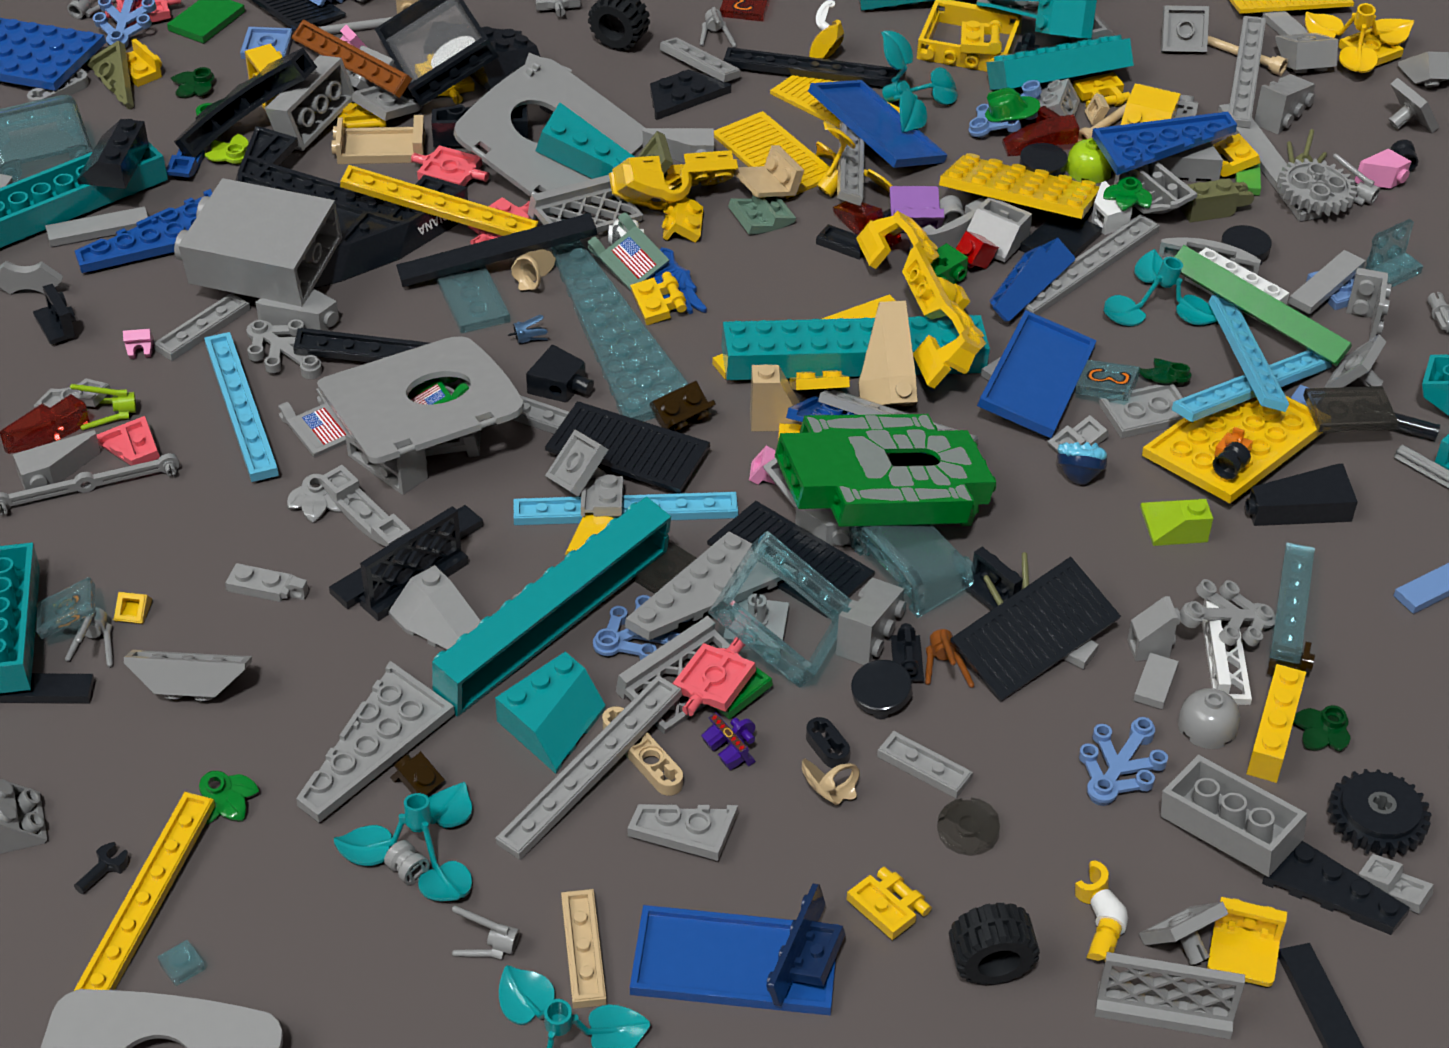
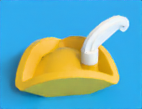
M833 0L825 1L817 11L816 24L822 31L813 40L809 57L828 59L843 42L844 30L841 21L837 19L832 22L831 26L825 21L829 7L835 6Z

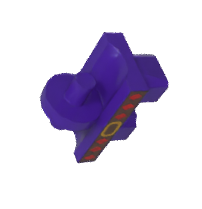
M716 712L711 715L709 719L713 725L701 737L712 751H715L724 742L729 745L718 754L724 765L729 770H732L742 762L748 767L756 762L750 755L748 747L743 743L746 741L748 744H752L755 741V737L752 734L756 727L752 720L743 719L740 721L738 718H734L730 723L733 726V729H731Z

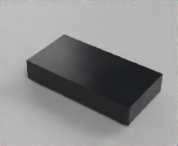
M827 224L816 237L817 245L859 260L864 255L856 239L858 235Z

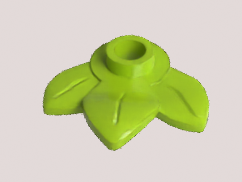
M240 134L235 135L230 143L214 140L211 143L212 151L205 153V157L211 161H227L232 164H240L249 142Z

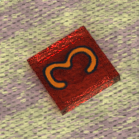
M723 0L720 12L722 17L763 21L769 0Z

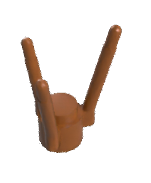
M947 629L934 631L930 635L931 645L926 647L925 684L929 685L931 683L933 659L936 656L940 660H949L953 666L957 662L968 686L973 688L974 682L959 651L950 641L953 637L952 633Z

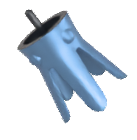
M540 314L525 322L513 323L514 333H510L508 336L515 335L518 343H525L530 340H548L547 338H532L547 334V329L542 327L527 328L541 321L544 316Z

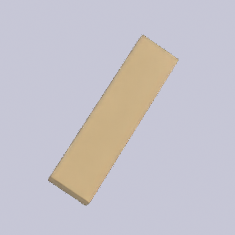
M594 889L561 892L573 1009L607 1005Z

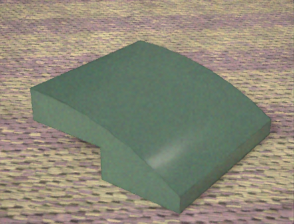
M753 195L752 199L731 198L728 205L748 234L766 233L781 229L794 223L796 217L783 200L777 196L758 198Z

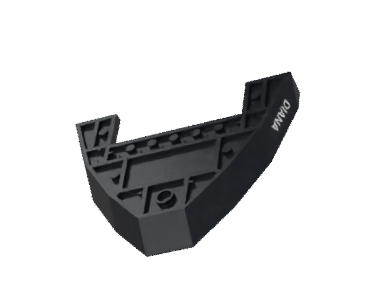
M260 126L255 127L235 180L335 200L342 239L313 287L314 289L345 281L400 260L458 224V222L341 188L340 184L279 166L297 148L298 138ZM423 175L415 184L468 200V191L465 186Z

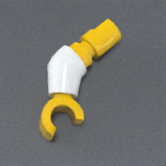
M1094 860L1089 863V877L1093 884H1086L1082 880L1076 882L1075 896L1080 901L1091 904L1097 917L1095 921L1097 925L1096 933L1086 958L1100 961L1106 958L1107 952L1114 953L1119 936L1125 933L1128 913L1122 902L1109 890V872L1107 867L1101 862Z

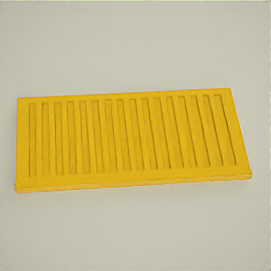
M1229 0L1239 14L1354 6L1353 0Z
M792 75L770 90L771 95L823 121L826 120L840 129V119L808 92L811 83L836 82L835 80ZM889 103L894 109H896L900 113L899 107Z
M764 111L714 130V138L728 150H732V153L748 167L765 166L771 145H779L804 169L796 195L817 187L816 184L830 169L829 165ZM785 196L784 198H785V199H788V198H791V197H793V196Z

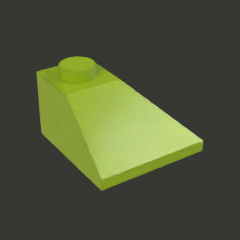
M1207 499L1144 502L1140 504L1153 546L1208 542L1213 516Z

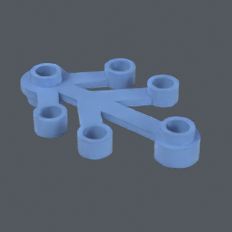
M98 0L100 9L106 11L117 22V26L114 29L108 23L106 14L103 12L94 14L93 21L96 27L101 28L107 34L106 42L109 46L119 40L125 44L126 48L129 44V37L152 25L150 16L147 13L156 10L155 0H142V6L132 11V8L137 0H124L121 13L113 6L112 0ZM137 20L136 24L126 28L128 24Z
M1030 80L1022 85L1023 94L1021 96L1040 98L1042 89L1039 81ZM981 104L976 108L977 117L970 121L968 130L971 136L982 138L990 131L1007 128L1008 132H1016L1021 128L1019 120L990 122L985 117L989 105ZM1037 112L1036 114H1034L1033 116L1028 117V118H1025V119H1026V120H1033V119L1037 118V117H1038V112Z
M647 595L638 596L635 600V610L650 597ZM615 606L610 610V620L607 628L598 631L594 637L593 648L598 654L603 656L624 652L639 655V659L642 660L649 655L645 654L646 652L652 653L657 650L656 646L651 643L636 644L628 642L629 640L640 639L666 644L678 636L679 633H665L647 640L629 629L618 632L620 625L625 624L627 609L623 606Z
M1139 717L1132 722L1129 739L1118 755L1111 742V727L1106 724H1098L1094 727L1092 738L1099 745L1109 768L1105 775H1103L1097 763L1098 748L1089 743L1081 746L1079 759L1085 764L1091 778L1087 785V793L1093 803L1105 806L1112 803L1117 798L1118 793L1135 790L1149 791L1153 788L1155 776L1149 770H1164L1167 765L1168 755L1162 750H1153L1147 758L1131 760L1140 745H1147L1153 741L1155 726L1149 718ZM1138 772L1134 779L1117 781L1120 775Z

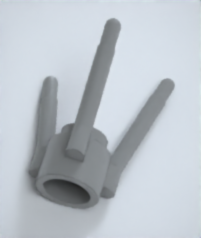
M73 0L67 6V9L71 16L81 19L84 15L90 17L94 12L100 10V6L97 5L90 8L91 3L89 0Z
M712 7V9L705 13L700 46L704 45L708 29L711 31L723 29L732 47L735 48L737 45L727 28L726 22L723 21L722 13L716 7Z
M1335 153L1333 157L1362 180L1359 184H1354L1357 186V197H1355L1354 202L1361 206L1365 202L1372 205L1379 195L1380 187L1374 185L1375 181L1364 176L1345 159Z
M90 607L85 610L82 622L68 650L65 661L69 662L84 636L97 638L104 634L107 666H113L110 634L112 625L106 623L108 615L103 609Z
M458 906L452 907V911L456 914L490 928L487 945L492 946V949L453 950V956L493 957L502 960L504 953L511 955L514 953L520 929L495 923Z

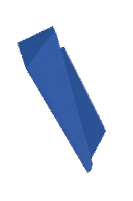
M1059 238L1024 253L990 299V303L993 305L992 308L1004 321H1010L1075 261L1074 255Z

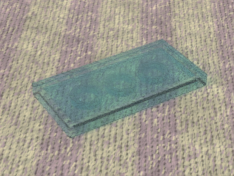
M485 265L435 278L461 333L510 322V314Z

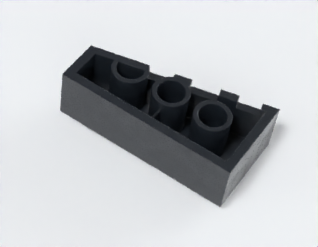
M461 104L432 109L433 147H438L439 145L443 147L462 146L455 139L454 127L456 122L471 107L465 108ZM528 104L517 107L511 113V122L514 128L526 139H528Z

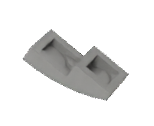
M1089 415L1073 429L1067 425L1047 442L1048 445L1058 452L1057 449L1060 444L1079 442L1080 445L1089 442L1092 446L1094 443L1099 444L1105 440L1109 434L1105 427Z
M1376 854L1371 855L1359 873L1360 877L1409 906L1410 911L1418 914L1421 913L1433 895L1432 883L1404 874L1403 864Z

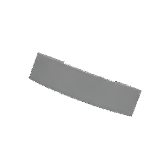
M981 197L966 205L965 215L938 229L931 225L922 229L938 248L946 243L954 247L959 244L969 227L976 209L986 198ZM912 242L910 243V250L914 247Z
M1176 237L1161 240L1159 256L1163 260L1166 257H1175L1183 245L1197 253L1207 247L1258 275L1261 260L1237 247L1200 238Z
M343 465L319 477L320 483L343 514L375 542L387 547L411 532V529L394 513L388 516L359 488V480Z

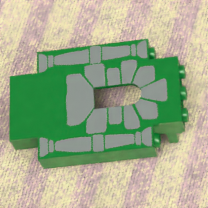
M929 414L804 415L800 433H780L775 452L776 460L798 509L831 508L839 527L960 523L961 526H972L974 517L979 511V504H989L992 493L996 490V479L992 476L987 467L986 460L980 454L977 444L973 441L969 431H938ZM886 453H926L927 456H935L938 459V463L933 466H892Z

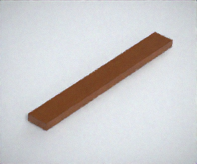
M304 19L291 37L295 42L319 55L342 58L347 70L361 75L372 84L398 98L402 96L412 80L404 72Z

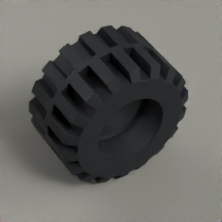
M598 0L588 13L590 16L588 23L591 25V32L595 33L594 37L597 40L599 39L602 45H607L612 50L616 48L617 51H622L623 49L626 51L633 47L647 32L650 24V19H648L650 16L649 11H646L645 8L647 6L640 0Z
M989 903L978 908L975 907L969 910L968 913H963L959 916V920L954 921L951 925L952 929L949 930V940L959 975L966 979L967 982L977 983L978 985L1006 983L1023 976L1025 972L1030 971L1034 967L1033 964L1038 962L1040 950L1030 916L1024 908L1017 907L1016 904Z

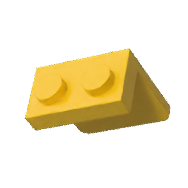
M1221 897L1220 902L1224 903L1228 915L1214 921L1207 968L1245 974V982L1265 987L1272 986L1275 980L1279 945L1286 924L1287 912L1269 906L1243 902L1239 899Z

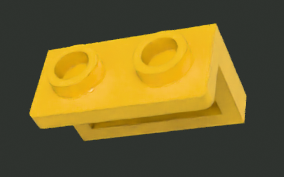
M687 197L677 202H667L663 211L665 213V219L662 223V228L664 229L663 239L668 240L676 232L696 243L701 236L703 206Z

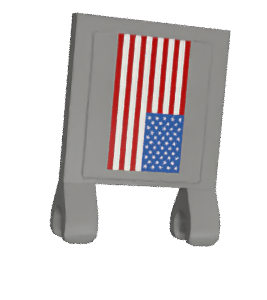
M319 388L316 391L319 394L317 401L320 406L296 416L288 402L278 405L281 411L279 413L280 419L289 425L313 457L345 444L346 435L349 434L319 391Z

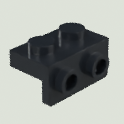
M53 283L42 286L47 307L33 311V315L48 342L54 344L75 337L72 322L76 321L75 314L71 306L67 307L63 292L58 293Z
M983 546L974 551L972 571L960 578V585L990 610H993L998 605L984 581L985 575L989 576L1003 602L1022 589L1023 579L1017 572L1011 570L996 555L991 554Z

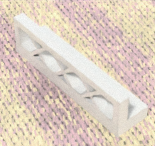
M1204 599V608H1219L1208 599ZM1203 619L1202 628L1212 688L1224 691L1230 695L1237 705H1250L1252 697L1240 628L1238 630L1240 638L1233 645L1235 648L1228 652L1225 649V643L1219 638V633L1223 630L1221 621L1229 620ZM1228 662L1236 666L1238 671L1234 674L1230 673ZM1231 684L1242 690V694H1229Z

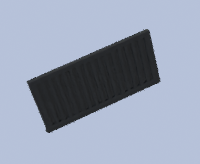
M252 0L295 31L303 19L318 26L346 17L345 12L327 0L322 7L310 0Z
M577 401L546 444L545 451L559 455L573 431L577 430L608 449L598 465L599 468L680 493L710 447V442Z
M754 501L707 540V545L711 547L727 532H731L799 568L797 578L790 581L787 578L777 582L776 587L826 618L875 575L874 570L758 501Z
M1070 556L957 633L950 641L1001 702L1120 619L1121 615Z

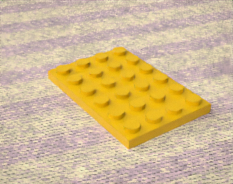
M967 153L960 157L940 176L939 181L940 186L1080 219L1085 216L1094 204L1100 188L1093 181L1082 180V182L1072 180L1073 178L1068 175L1052 176L1049 175L1048 171L1036 169L1035 172L1026 170V167L1020 164L1009 166L1003 164L1001 160L980 159L979 155Z
M1288 396L1286 398L1289 406L1286 412L1261 406L1257 397H1254L1193 422L1186 418L1181 419L1145 445L1142 456L1222 500L1231 503L1330 427L1331 418ZM1237 427L1245 430L1244 438L1253 441L1252 450L1250 451L1251 460L1235 478L1228 480L1221 478L1215 472L1213 460L1216 457L1215 449L1227 432L1232 433L1233 428Z

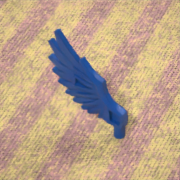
M661 247L659 250L669 259V263L649 279L655 278L657 284L663 282L662 274L670 272L677 279L678 289L686 298L685 304L687 309L685 311L692 314V307L706 313L707 307L695 294L697 287L691 280L690 270L678 265L675 261L674 251ZM670 294L663 295L664 299L670 297Z

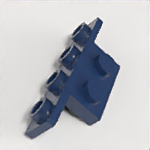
M813 883L808 895H804L800 913L791 924L788 940L780 948L776 967L768 975L767 990L770 992L773 1004L776 1006H782L792 981L824 986L844 939L845 931L842 925L818 922L825 907L820 884Z

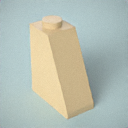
M767 364L752 365L751 431H779V423L802 424L800 421L786 418L788 408L800 402L780 366Z

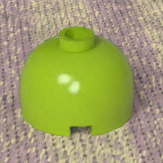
M1093 138L1077 142L1068 153L1066 171L1073 179L1081 182L1083 178L1095 183H1101L1110 179L1113 169Z

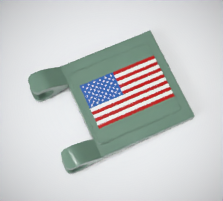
M624 212L618 217V225L627 233L607 249L604 248L596 237H592L588 240V249L631 291L630 285L648 280L669 263V259L636 226L631 217Z

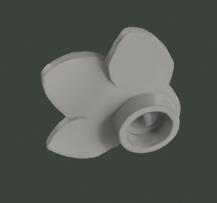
M321 474L308 475L303 480L302 486L292 490L287 500L288 509L302 508L305 517L311 523H315L326 509L342 513L320 483L319 477L323 476ZM320 484V486L316 488L312 487L311 485Z

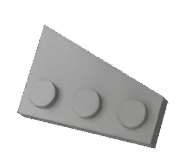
M638 804L627 828L628 836L718 861L738 814V805H727V809H710V805H698L697 809H680L677 805Z

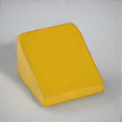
M118 592L114 621L143 624L150 609L152 598L144 594Z

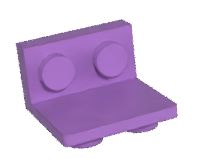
M937 186L890 187L891 216L896 211H899L912 218L921 228L928 225L935 229L942 227L944 209H940L939 189Z

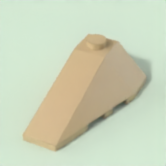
M906 301L879 302L858 382L859 398L887 407H908L918 402Z

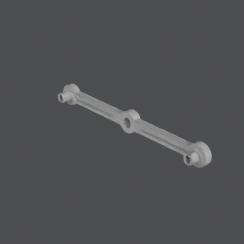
M168 453L154 461L97 474L81 472L71 480L11 494L0 492V515H3L2 512H4V515L7 514L8 509L14 505L75 491L87 493L95 489L96 486L156 472H163L168 476H171V473L175 475L176 470L179 468V460L175 454Z

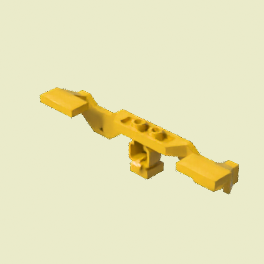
M896 211L893 216L875 221L870 220L856 239L869 266L877 269L891 252L885 235L888 233L896 235L904 230L910 238L914 247L909 252L902 273L924 316L930 319L948 316L959 333L955 340L941 348L936 338L928 335L913 352L914 359L927 385L935 389L949 373L950 367L966 374L975 355L986 343L983 339V332L975 326L971 317L964 311L970 300L963 287L936 276L931 266L939 257L936 244L928 238L926 232L912 218Z

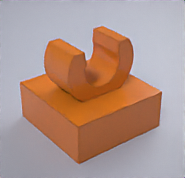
M1234 427L1233 432H1227L1216 446L1215 456L1222 453L1224 448L1231 442H1239L1251 451L1253 441L1244 438L1245 430Z

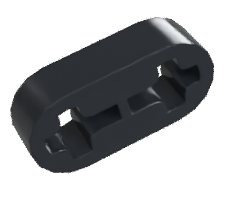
M823 717L811 719L806 726V740L822 762L830 768L840 764H848L850 746L833 723Z

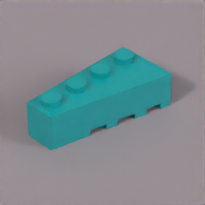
M560 102L542 130L535 150L592 179L609 175L610 172L613 173V168L626 159L635 157Z

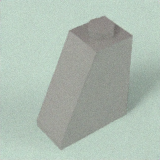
M314 288L302 307L260 298L255 302L258 320L267 321L271 325H288L291 320L299 319L303 321L304 328L326 331L339 322L337 301Z

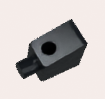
M551 345L526 373L528 394L564 403L568 402L577 391L589 395L594 386V381L586 378L584 361L555 345Z

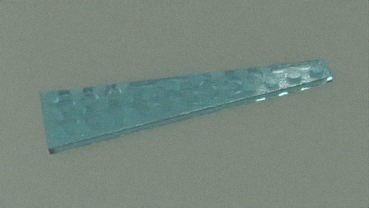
M580 240L548 248L556 258L555 266L560 271L561 280L565 283L568 296L573 301L575 312L591 349L594 350V356L597 362L600 363L602 374L609 384L611 395L616 400L619 413L643 422L656 418L649 404L687 385L688 382Z

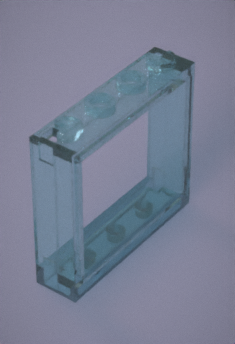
M766 531L751 545L708 613L800 688L818 672L837 639L839 614L842 611L848 613L851 610L848 606L852 600L770 532ZM758 560L832 620L809 661L734 601V598Z

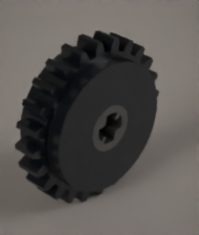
M1364 769L1362 774L1353 771L1350 778L1343 776L1341 783L1337 782L1334 790L1331 792L1327 812L1331 813L1329 822L1336 823L1334 831L1342 832V840L1344 842L1349 840L1353 843V848L1359 847L1365 850L1366 854L1373 852L1381 857L1383 854L1395 857L1398 851L1405 855L1409 848L1417 849L1418 843H1423L1428 833L1432 814L1427 811L1429 803L1422 802L1424 794L1417 793L1414 790V784L1409 785L1405 782L1404 777L1398 778L1392 772L1388 774L1382 773L1379 769L1376 772H1369L1367 769Z

